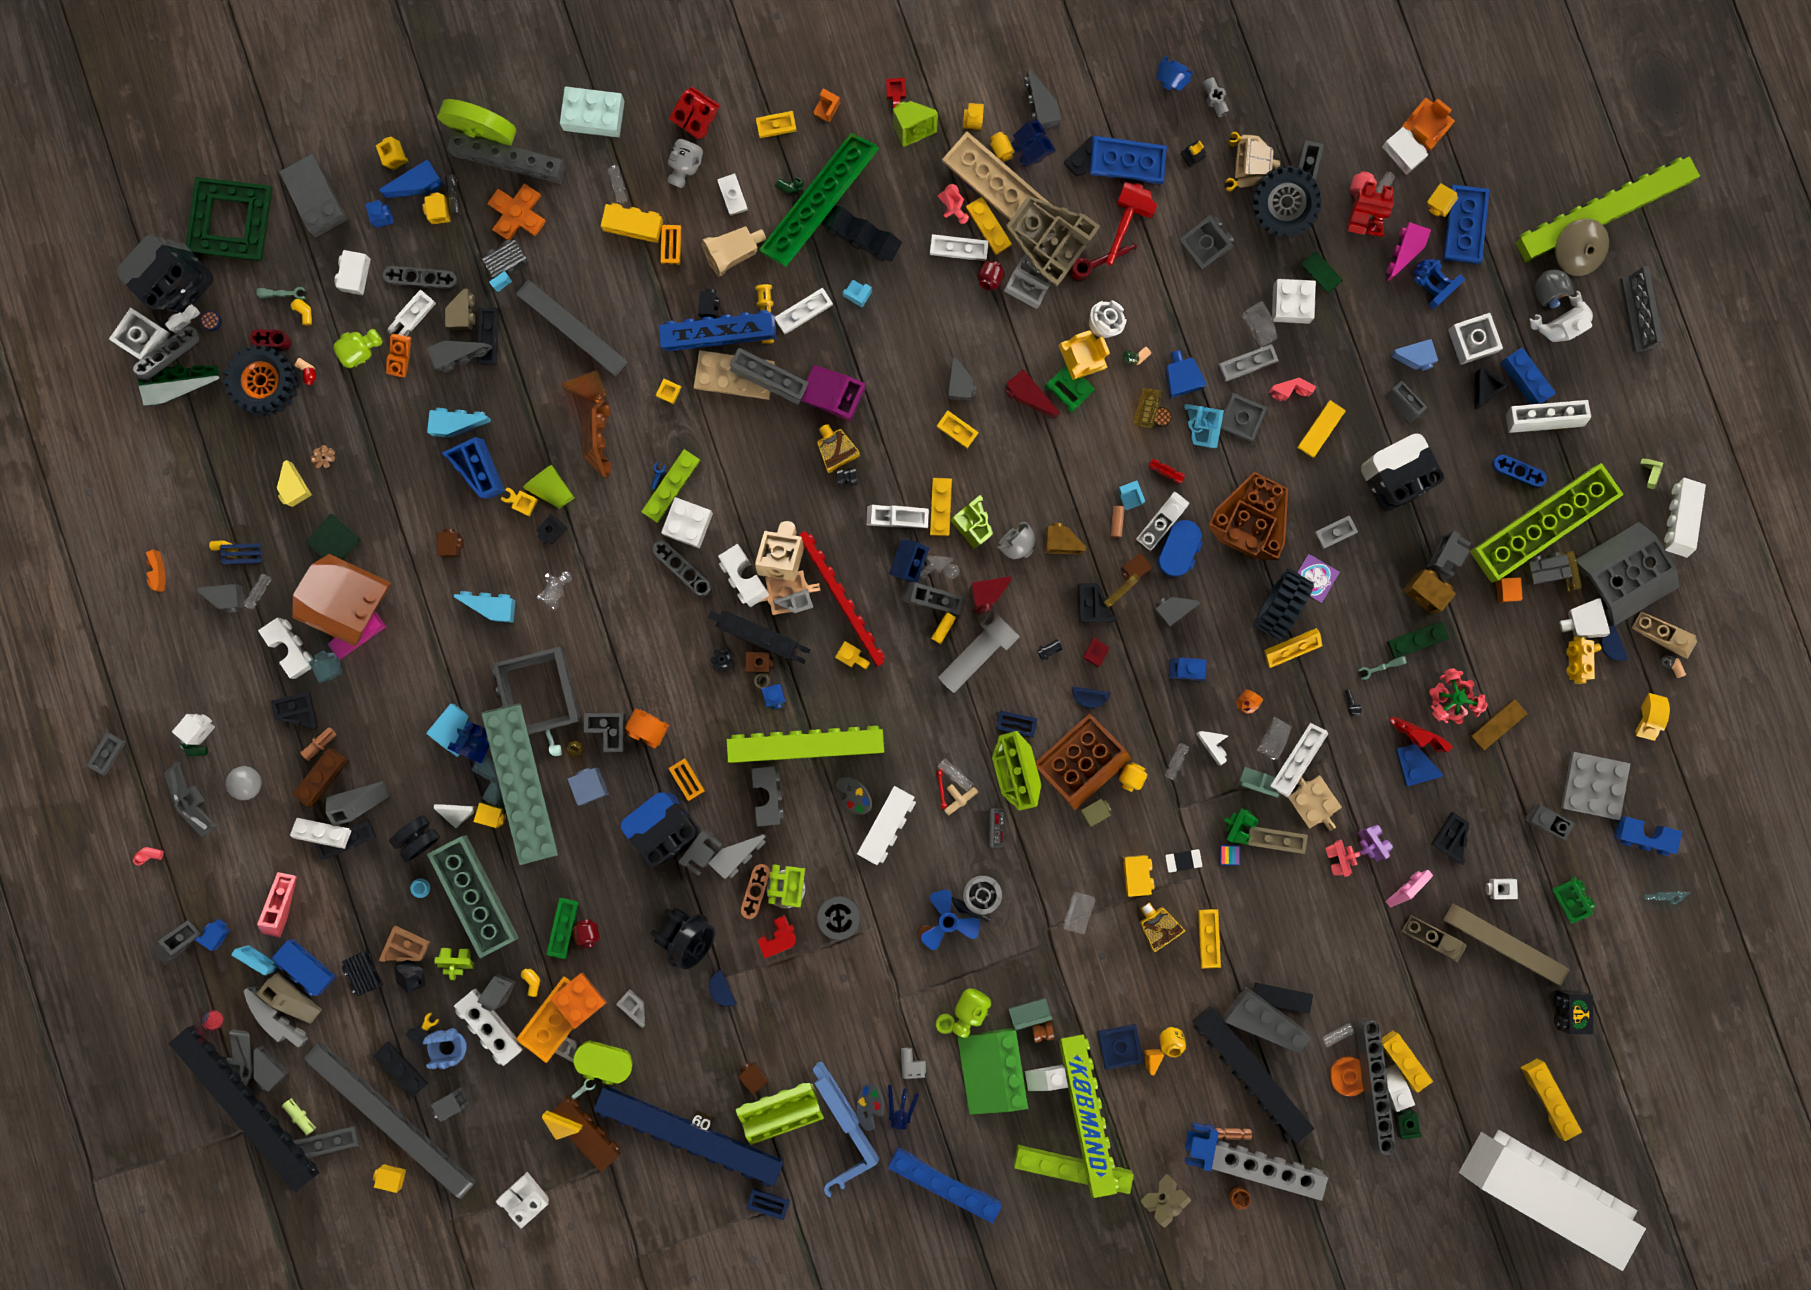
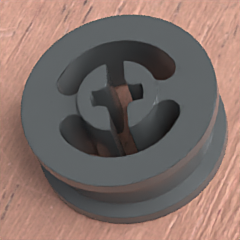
M842 896L832 897L825 901L818 911V926L822 933L831 939H846L858 929L861 918L860 911L851 899ZM834 904L846 905L851 910L850 914H847L843 909L839 910L840 915L844 916V919L841 920V926H844L849 919L852 920L851 927L844 932H835L827 926V923L831 922L833 926L838 927V921L834 920V917L837 916V910H834L829 917L826 916L828 908Z

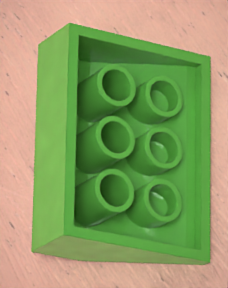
M1008 1028L970 1034L966 1038L957 1036L969 1115L1028 1109L1016 1030Z

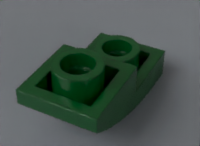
M1316 251L1301 263L1302 267L1328 294L1343 281Z

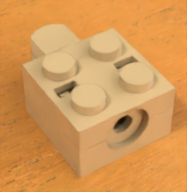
M781 522L777 533L764 531L755 562L758 575L791 581L796 580L804 545L802 537L796 536L797 531L792 522Z

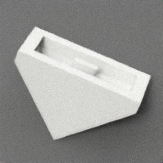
M434 805V809L455 828L477 810L475 806Z

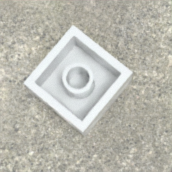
M1277 279L1273 284L1272 322L1310 324L1314 319L1316 281Z
M130 308L109 340L141 360L162 345L170 333Z
M1491 313L1454 324L1448 329L1460 365L1495 354L1503 349Z
M675 497L661 533L666 537L700 549L713 513L709 509Z

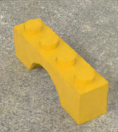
M1535 1059L1520 1067L1527 1082L1545 1106L1549 1116L1548 1121L1557 1137L1567 1141L1582 1133L1545 1062Z

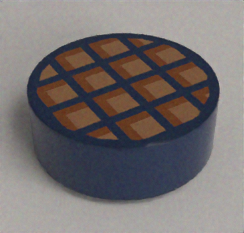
M207 311L202 314L200 322L205 329L215 331L221 326L222 320L217 313Z

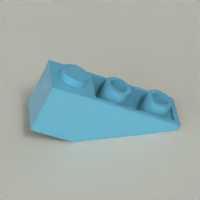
M436 408V411L430 410L427 433L431 436L451 438L491 422V419L485 416L486 413L483 412L466 414L467 411L464 410L448 412V409Z
M460 591V595L454 594L456 599L492 621L514 623L515 600L510 598V595L499 594L498 597H491L490 593H479V596H473L472 592Z

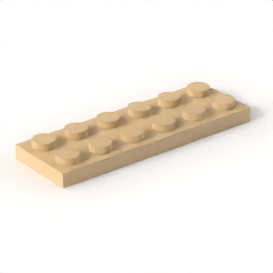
M966 132L942 159L945 165L1009 220L1012 219L1028 196L1048 202L969 132Z

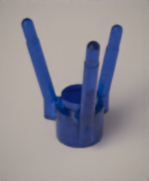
M889 1084V1120L892 1121L891 1127L906 1129L907 1123H910L919 1094H915L907 1114L904 1111L907 1089L904 1088L900 1110H896L894 1113L892 1085Z

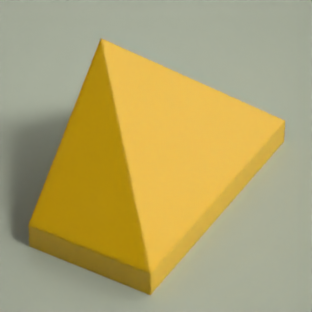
M546 1111L542 1116V1119L556 1140L578 1133L583 1126L549 1111Z

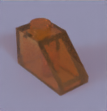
M597 370L561 383L566 391L587 401L598 402L603 400L604 396H607L601 375Z

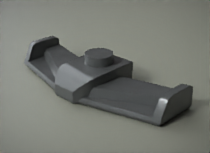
M176 762L163 773L174 807L178 814L186 820L200 837L206 836L213 832L218 825L214 824L199 808L205 800L196 785L187 787L180 767L181 762Z
M232 1029L229 1033L231 1036L232 1058L227 1057L226 1060L230 1068L241 1076V1081L247 1086L254 1074L250 1035L247 1031Z

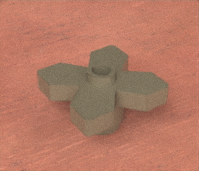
M1168 1174L1159 1181V1193H1147L1141 1200V1203L1148 1211H1156L1154 1218L1164 1228L1173 1220V1217L1178 1216L1182 1209L1191 1202V1198L1183 1190L1176 1191L1177 1183Z

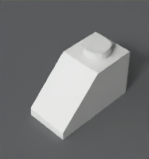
M1397 1065L1387 1067L1386 1075L1391 1108L1398 1112L1414 1106L1415 1103L1409 1087Z
M1063 1065L1025 1071L1028 1091H1050L1068 1088Z

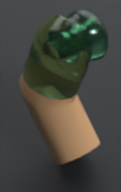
M1144 347L1139 353L1126 350L1122 358L1128 364L1138 365L1151 354V351L1147 347Z

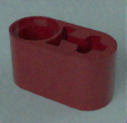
M257 329L251 332L249 337L253 345H257L260 348L261 345H265L276 351L288 350L292 344L291 338L281 330ZM283 336V342L277 344V339Z

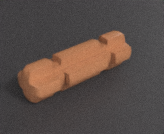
M1216 1128L1219 1132L1217 1140H1223V1138L1225 1140H1241V1138L1252 1140L1251 1129L1225 1128L1222 1130V1128Z

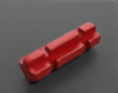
M1156 459L1151 460L1148 466L1149 469L1158 471L1157 473L1170 480L1174 479L1173 481L1178 484L1182 483L1185 477L1183 473L1175 472V469L1163 463L1160 464V461Z

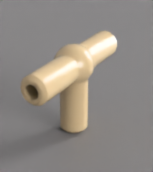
M951 784L947 787V790L956 801L944 809L945 813L950 815L959 807L965 806L966 802L978 793L977 789L973 787L964 795H961L954 785Z

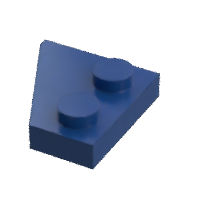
M1415 744L1395 749L1406 786L1443 777L1441 771Z

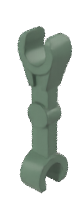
M297 287L294 291H273L265 288H257L256 295L262 299L274 296H295L297 299L306 300V297L298 296L300 291L306 292L303 287Z
M1402 656L1372 669L1362 667L1358 669V672L1365 670L1367 676L1360 679L1366 680L1373 672L1382 671L1388 667H1397L1406 664L1407 661Z

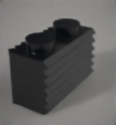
M368 950L342 961V971L345 976L350 978L351 983L349 985L353 994L361 996L383 985Z

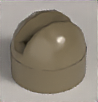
M760 673L754 678V684L760 689L768 687L771 681L766 673ZM766 677V680L763 683V685L760 684L763 678Z

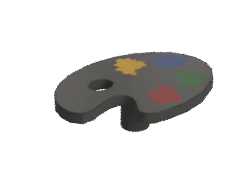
M843 777L836 782V788L847 795L842 800V804L849 811L863 815L871 810L872 800L870 794L859 781L851 777Z
M868 1083L859 1092L857 1116L861 1126L865 1130L872 1131L875 1129L873 1115L875 1113L879 1117L883 1116L884 1102L880 1089L875 1084Z

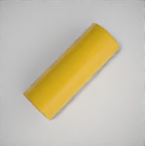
M946 612L931 639L941 644L956 617Z

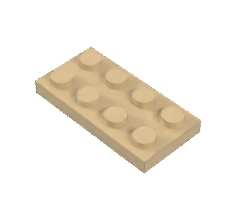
M699 350L694 389L770 399L771 391L730 371V364L735 355ZM765 360L775 365V361Z

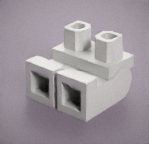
M526 1172L496 1200V1203L503 1207L522 1229L549 1204V1199L530 1174Z

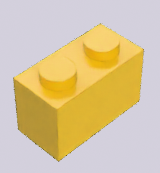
M1147 855L1122 857L1126 896L1152 895L1151 890H1154V880L1150 878L1149 873L1152 870L1151 859H1148Z

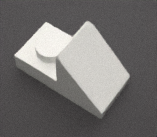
M1204 731L1196 733L1218 765H1222L1227 761L1225 758L1226 752L1221 746L1217 747V744L1228 737V735Z

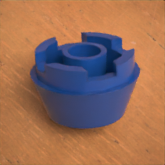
M1164 56L1161 62H1158L1156 79L1162 82L1161 86L1169 91L1172 88L1181 91L1192 80L1190 78L1194 72L1191 70L1186 72L1188 68L1176 61L1169 60L1167 62L1169 58Z

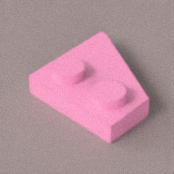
M1429 870L1421 873L1417 871L1410 877L1411 880L1404 884L1385 902L1389 907H1393L1412 899L1433 875Z

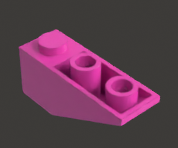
M1410 222L1405 228H1401L1398 236L1401 239L1400 243L1395 246L1392 254L1395 256L1393 263L1390 262L1386 272L1389 274L1388 281L1425 248L1431 229Z

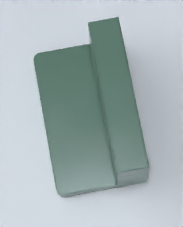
M1046 998L1009 1008L1015 1030L1052 1020Z

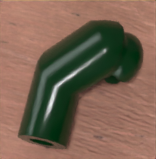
M779 178L775 187L787 194H793L803 189L804 181L801 178H795L793 182L787 183Z

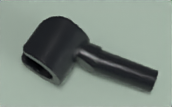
M1348 689L1345 692L1349 701V714L1359 716L1362 713L1361 705H1354L1351 691Z

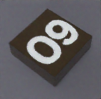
M696 1110L691 1123L696 1124L698 1128L708 1131L714 1117Z

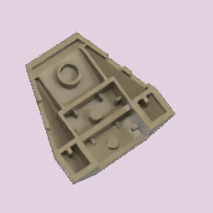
M1028 196L1006 227L1041 275L1058 286L1100 228V225L1084 214H1077L1068 211L1066 208H1059L1051 205V203Z

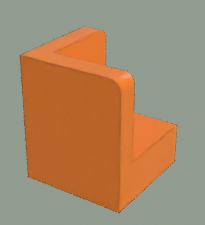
M823 88L820 93V101L814 110V115L830 123L840 105V97Z
M1505 578L1496 581L1498 603L1521 601L1523 599L1521 578Z

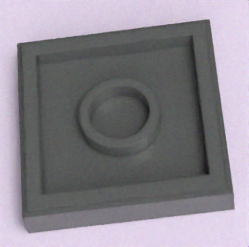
M1232 393L1223 413L1220 430L1253 443L1268 407Z

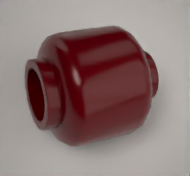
M996 261L985 262L977 274L979 285L985 290L997 289L1005 277L1002 265Z
M592 919L576 922V926L573 927L575 944L582 946L583 949L595 947L594 943L600 940L597 923L592 922Z

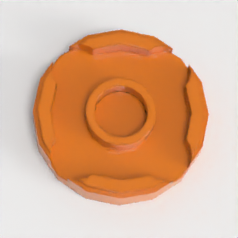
M1342 1057L1335 1061L1329 1073L1330 1083L1333 1088L1340 1094L1348 1097L1362 1093L1364 1089L1360 1060L1353 1057Z

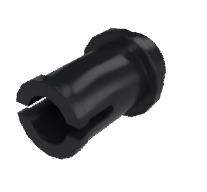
M1058 639L1044 647L1040 646L1037 653L1041 660H1048L1049 656L1063 649Z

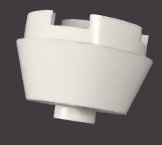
M1112 300L1110 302L1101 301L1095 304L1091 309L1089 327L1093 334L1104 338L1120 334L1127 321L1124 317L1122 306Z

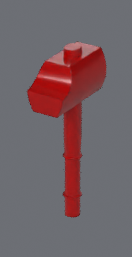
M1128 182L1124 184L1116 206L1125 210L1110 252H1108L1109 255L1105 262L1107 265H1113L1133 213L1135 212L1150 219L1153 217L1157 204L1152 200L1151 191L1143 189V186L1140 184L1133 185Z

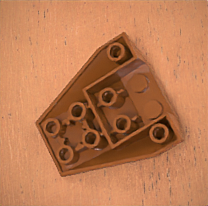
M600 400L582 419V456L605 479H608L609 473H612V464L608 462V459L603 454L606 440L605 436H602V429H605V422H608L607 417H610L611 410L610 405H607L605 400Z
M1253 472L1216 508L1208 527L1219 542L1253 559L1278 560L1285 545L1288 488Z

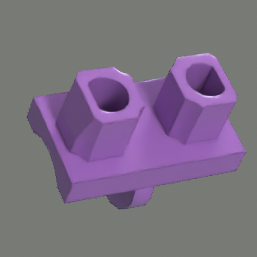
M1379 825L1357 832L1362 840L1360 844L1363 848L1359 851L1361 855L1367 853L1370 859L1374 858L1376 862L1387 859L1390 856L1389 852L1393 849V846L1388 840L1383 842L1379 840L1378 836L1382 834Z

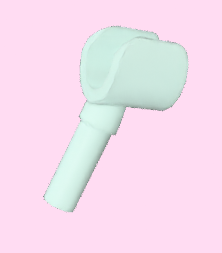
M550 730L545 731L549 741L550 754L553 756L562 755L561 745H554Z
M586 1079L581 1089L571 1097L576 1099L583 1092L594 1089L596 1084L589 1088L586 1086V1082L590 1079Z

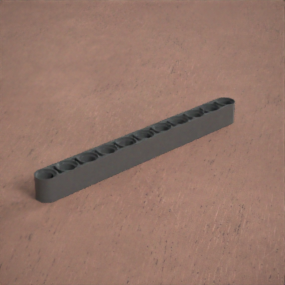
M317 1042L307 1053L304 1059L310 1066L453 1195L462 1199L472 1188L475 1181L466 1171L326 1045Z

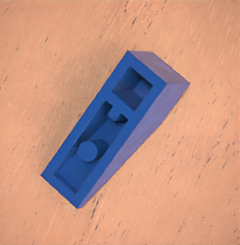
M427 159L379 190L385 198L421 195L436 192L444 183Z

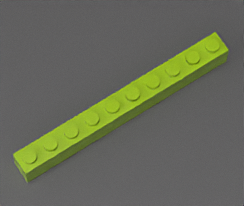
M1690 156L1685 159L1679 157L1671 162V166L1665 167L1663 165L1655 169L1654 174L1650 176L1646 173L1637 178V182L1632 184L1630 181L1620 187L1621 190L1617 192L1613 189L1605 193L1604 198L1600 200L1598 198L1592 199L1587 202L1588 206L1584 208L1578 206L1570 211L1571 214L1567 216L1561 214L1553 219L1554 222L1550 224L1545 222L1537 226V230L1532 233L1530 230L1519 235L1520 239L1515 244L1526 263L1555 249L1560 233L1571 222L1588 218L1605 225L1692 183L1700 175Z

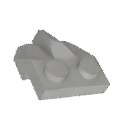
M1025 254L1014 269L1004 291L1037 309L1051 282L1041 275L1027 254Z

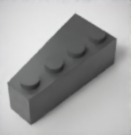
M1246 986L1222 1016L1224 1022L1297 1053H1300L1311 1039L1306 1030Z

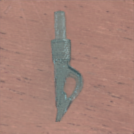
M1656 892V894L1644 895V899L1668 900L1671 904H1678L1691 892ZM1676 896L1680 897L1677 901L1673 899Z

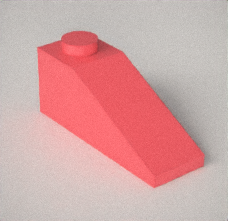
M277 872L257 924L261 934L281 938L289 914L297 879L296 876Z

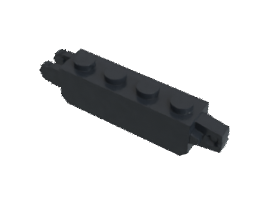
M710 611L708 616L709 619L717 622L715 627H718V629L789 660L793 659L805 664L806 660L800 656L793 655L795 648L800 649L804 653H809L811 650L798 644L793 639L728 611H722L721 614Z

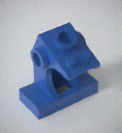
M1424 259L1418 263L1417 268L1413 271L1414 279L1418 285L1424 286L1434 297L1428 305L1435 309L1465 278L1460 274L1454 280H1451L1440 271L1442 268L1440 260ZM1432 274L1440 282L1436 287L1428 279Z

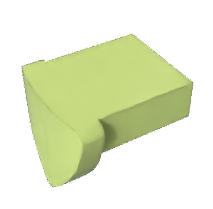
M1642 459L1640 464L1652 469L1647 488L1655 490L1663 463Z

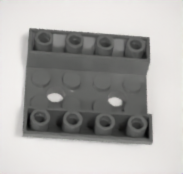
M1640 522L1573 560L1582 576H1589L1607 605L1604 612L1614 626L1680 587L1676 566L1658 537ZM1647 557L1653 560V566L1651 568L1645 565V559ZM1613 577L1620 579L1621 584L1619 587H1615L1612 584Z

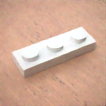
M932 235L930 255L986 261L988 241Z
M821 288L777 315L775 320L785 335L833 306V303L825 290Z
M296 818L290 836L295 839L345 849L351 830L345 827Z

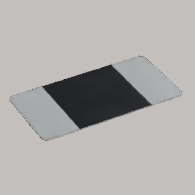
M1199 849L1165 856L1168 872L1202 867Z

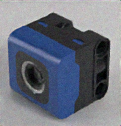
M661 792L655 794L628 815L621 823L623 833L646 863L651 866L665 864L685 850L701 833L697 823L672 793Z

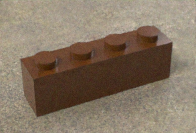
M568 1096L552 1113L583 1125L578 1133L568 1137L602 1173L621 1154L619 1151L620 1147L614 1140L610 1141L606 1137L607 1133L601 1126L597 1127L592 1122L594 1119L588 1112L584 1113L579 1108L580 1104L575 1098Z

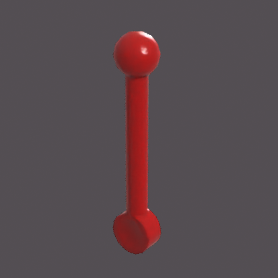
M937 770L936 776L941 796L940 808L944 810L948 805L945 803L943 773L942 770Z

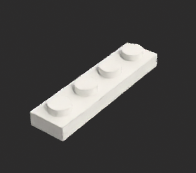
M1312 723L1309 724L1271 784V789L1289 797L1327 737L1328 732Z

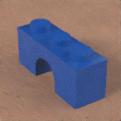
M1621 816L1620 820H1618L1614 839L1620 840V844L1632 846V843L1639 845L1638 849L1651 851V848L1658 850L1657 854L1669 856L1670 853H1678L1683 831L1656 826L1654 835L1648 838L1643 831L1645 821Z

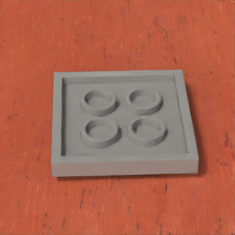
M1571 752L1561 808L1620 820L1630 763Z

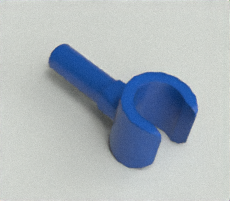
M658 462L654 465L655 476L651 486L653 490L656 489L660 476L666 472L665 465L661 471L657 470Z

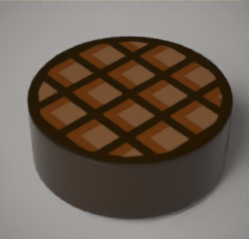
M1164 407L1157 408L1155 413H1153L1152 421L1158 427H1165L1172 419L1171 412Z

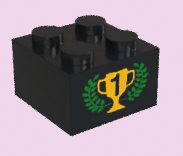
M1556 990V995L1554 996V1005L1556 1007L1554 1024L1556 1029L1567 1034L1593 1035V995L1582 991Z

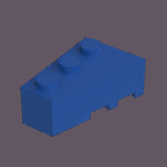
M475 437L442 453L454 465L453 467L462 474L466 482L480 498L490 499L505 492L484 439Z

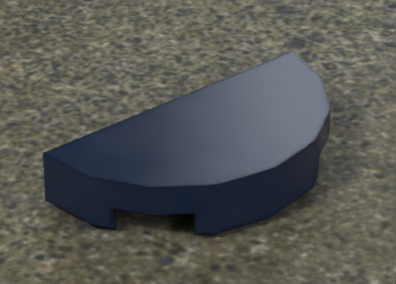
M1611 624L1608 626L1610 634L1606 637H1601V650L1605 656L1613 660H1628L1615 626Z
M1072 686V694L1075 701L1086 708H1097L1103 705L1110 695V692Z
M722 969L718 970L710 980L709 990L712 998L723 1006L737 1005Z

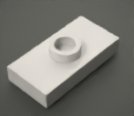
M732 174L718 179L717 181L730 216L747 211L748 208L736 175Z

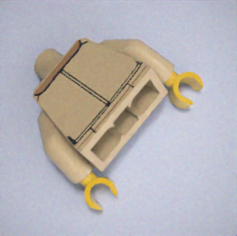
M1237 132L1230 134V137L1236 138V140H1229V145L1232 147L1238 145L1235 178H1238V181L1228 178L1225 183L1232 182L1233 186L1227 187V191L1231 192L1237 186L1239 188L1254 186L1260 183V179L1263 176L1265 177L1267 172L1270 170L1275 171L1277 167H1280V161L1273 159L1274 150L1267 146L1259 136H1239Z

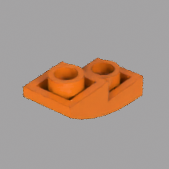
M398 334L390 336V352L387 356L386 374L406 377L411 337Z
M152 549L146 552L148 557L146 559L147 564L153 569L146 573L149 578L147 583L152 590L163 592L165 591L166 583L164 562L160 551Z

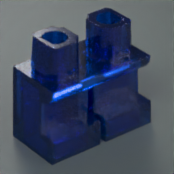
M1039 120L1028 121L1013 135L1015 139L1011 142V145L1016 152L1022 150L1024 155L1020 158V162L1023 167L1040 163L1044 157L1056 151L1048 136H1045L1046 132Z
M467 721L463 730L457 728L459 737L456 743L450 742L447 749L482 764L490 746L489 742L486 741V729Z

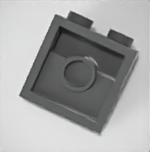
M1209 215L1180 238L1201 269H1205L1235 246L1232 243L1235 239L1229 231L1226 233L1221 228L1223 223L1217 216L1214 218L1212 215Z

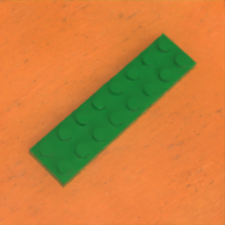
M851 133L760 247L759 251L786 267L879 150L877 145Z

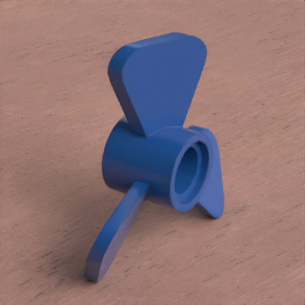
M949 890L937 891L930 895L931 902L941 915L938 918V926L921 935V941L929 949L936 950L944 933L952 932L955 929L971 939L977 938L980 928L979 919L975 917L958 919L955 914L951 913V892ZM947 916L953 919L951 927L943 925V919Z

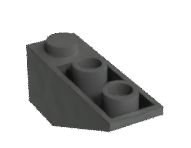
M1027 69L1024 84L1025 88H1029L1030 92L1028 103L1029 106H1033L1034 113H1031L1033 125H1037V130L1060 126L1061 117L1056 99L1031 69Z
M443 340L427 348L435 369L445 373L452 371L454 366L458 364L469 363L470 359L475 356L481 357L486 355L487 351L492 349V346L485 343Z
M383 781L326 797V814L333 826L346 823L362 815L390 797Z
M500 974L495 975L479 997L477 1003L482 1004L481 1007L489 1011L498 1009L508 1002L516 981Z

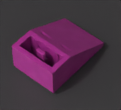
M814 365L807 379L809 383L800 401L851 422L865 392L866 383Z

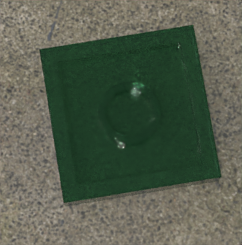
M331 513L305 542L321 557L331 554L343 560L361 539Z

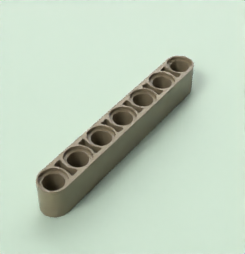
M1453 903L1443 919L1449 925L1560 987L1570 971L1566 966Z

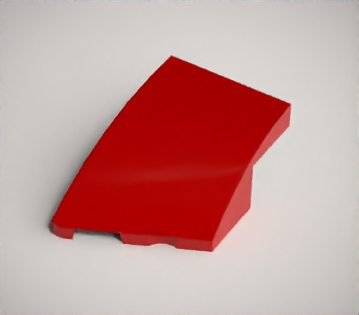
M1396 717L1389 719L1400 733H1406L1418 748L1424 747L1427 743L1437 753L1448 752L1453 748L1442 737Z

